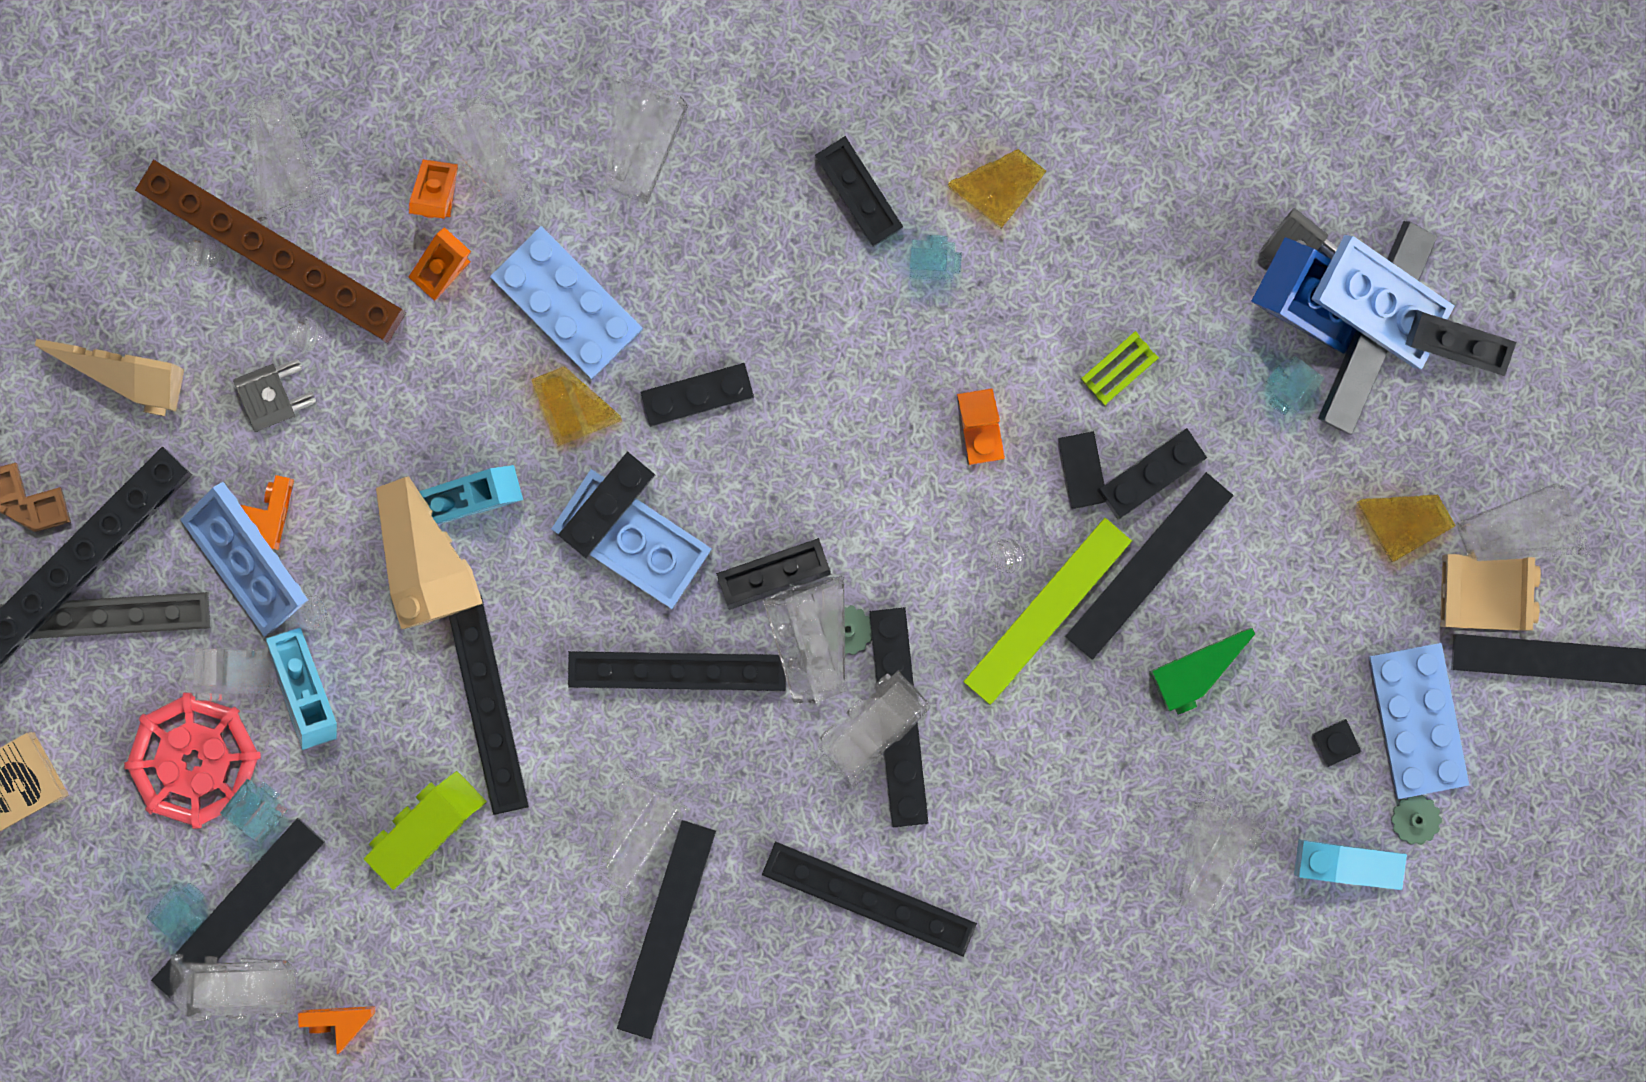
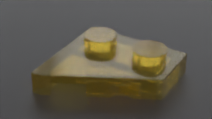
M1017 149L958 179L951 180L947 187L1002 229L1047 171L1021 150Z
M565 366L531 379L558 447L623 421L622 417Z
M1439 495L1366 498L1356 502L1391 562L1398 560L1456 526Z

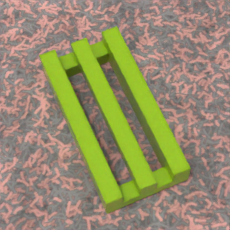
M1135 331L1086 373L1081 380L1105 406L1158 360L1159 357L1155 352H1152L1148 344ZM1134 342L1138 348L1095 385L1091 379ZM1142 353L1147 356L1148 359L1109 393L1104 395L1101 392L1103 387Z

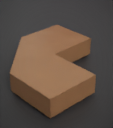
M15 462L0 467V513L34 532L71 522L61 487L26 496L18 464Z

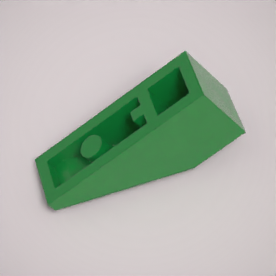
M1253 628L1245 629L1149 671L1166 711L1175 709L1177 715L1196 708L1195 700L1204 697L1254 637L1255 632Z

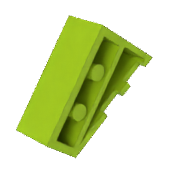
M458 771L454 772L437 786L432 782L429 783L416 796L419 803L412 810L408 806L405 807L392 820L396 826L389 833L382 830L368 844L372 850L363 859L392 890L409 878L473 813L487 802Z

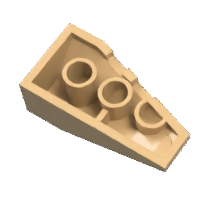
M36 339V347L131 401L145 405L143 412L165 416L166 410L176 411L184 374L183 368L158 360L126 354L125 357H122V355L98 349L90 351L75 345Z
M404 477L377 487L376 493L390 596L401 630L423 625L483 604L471 567L465 559H460L450 544L452 539L448 533L441 531L432 517L431 508L410 477Z

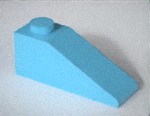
M514 465L490 468L419 491L431 508L432 517L437 525L523 500Z
M301 627L266 638L268 650L301 749L304 750L337 739V722Z
M1299 839L1294 875L1314 880L1402 890L1407 854Z

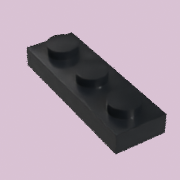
M846 136L815 154L816 160L872 247H875L903 229L902 223Z
M1417 310L1405 345L1505 376L1517 342Z
M745 363L640 392L650 427L754 398Z
M1186 428L1097 490L1114 516L1120 519L1207 459V456L1188 428Z
M627 451L558 536L587 559L656 474Z
M819 538L716 573L729 610L832 575Z

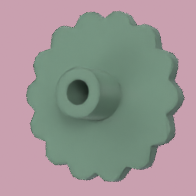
M853 605L847 608L840 606L838 610H832L830 617L824 621L826 625L823 628V634L826 635L825 642L831 645L833 651H839L842 655L848 653L855 655L858 650H864L866 643L871 641L870 618L865 616L862 609H856Z
M1423 795L1401 799L1399 805L1393 808L1394 815L1391 817V821L1394 823L1393 830L1399 834L1401 840H1407L1409 844L1418 843L1422 845L1426 840L1431 841L1434 838V834L1440 830L1439 824L1442 822V818L1439 816L1440 809L1434 806L1433 800L1426 799Z

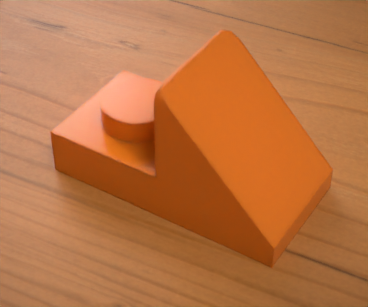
M422 160L409 201V214L442 219L451 216L458 164Z
M444 227L435 235L408 277L435 301L471 262L467 259L471 251Z
M993 388L957 394L968 464L974 465L1004 460L1005 456L999 427L1000 418Z
M275 475L274 482L269 481L266 487L264 502L269 503L268 510L240 505L250 520L257 526L260 534L271 549L279 550L294 479Z
M375 1006L302 1010L298 1013L299 1028L309 1027V1033L331 1032V1026H335L336 1052L338 1055L374 1016Z

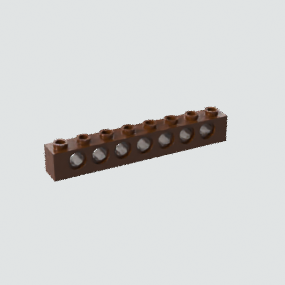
M154 159L135 189L136 192L386 343H389L406 315V312L400 307Z

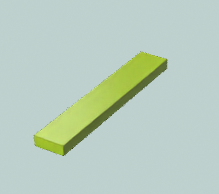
M1104 517L963 682L991 705L1128 547L1132 540Z

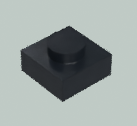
M1347 719L1312 733L1327 767L1361 752Z

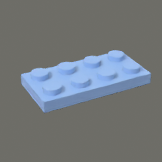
M542 226L490 276L591 379L643 330Z
M1344 235L1311 298L1413 368L1418 369L1423 368L1430 353L1405 345L1416 311L1419 310L1448 320L1454 308V305L1355 237Z
M590 469L551 530L559 534L605 478ZM636 499L590 555L673 609L712 548Z
M224 482L214 486L180 519L264 637L276 630L308 601L300 586L288 573L278 555L273 552L260 534L257 526L250 520L238 503L237 498L230 492Z
M1442 643L1369 656L1396 799L1470 786Z

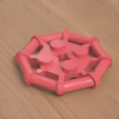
M184 692L183 697L147 715L143 713L140 716V725L128 761L124 762V768L128 769L146 805L145 811L150 815L156 813L192 825L193 829H200L202 824L238 806L241 808L247 802L245 796L257 760L261 759V753L257 752L239 716L240 710L235 706L229 708L193 696L192 692ZM194 711L221 721L215 729L195 723ZM183 712L185 713V724L169 732H166L159 726V724ZM227 727H229L241 753L231 754L221 735ZM152 732H154L161 738L154 760H143ZM193 750L198 751V758L203 760L201 767L194 766L193 770L190 771L187 769V763L183 761L184 755H190ZM242 760L232 789L225 783L231 761ZM155 767L158 778L164 785V788L158 795L144 768ZM218 788L225 793V797L201 809L200 797ZM173 792L191 798L192 808L190 810L164 800Z

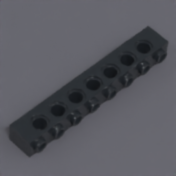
M162 446L0 608V668L193 475L166 448Z

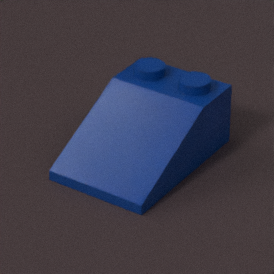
M1285 237L1251 302L1278 319L1345 354L1356 329L1311 299L1331 259L1314 248Z

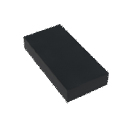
M1094 431L1058 438L1071 508L1076 509L1106 503L1097 490L1104 485V479Z

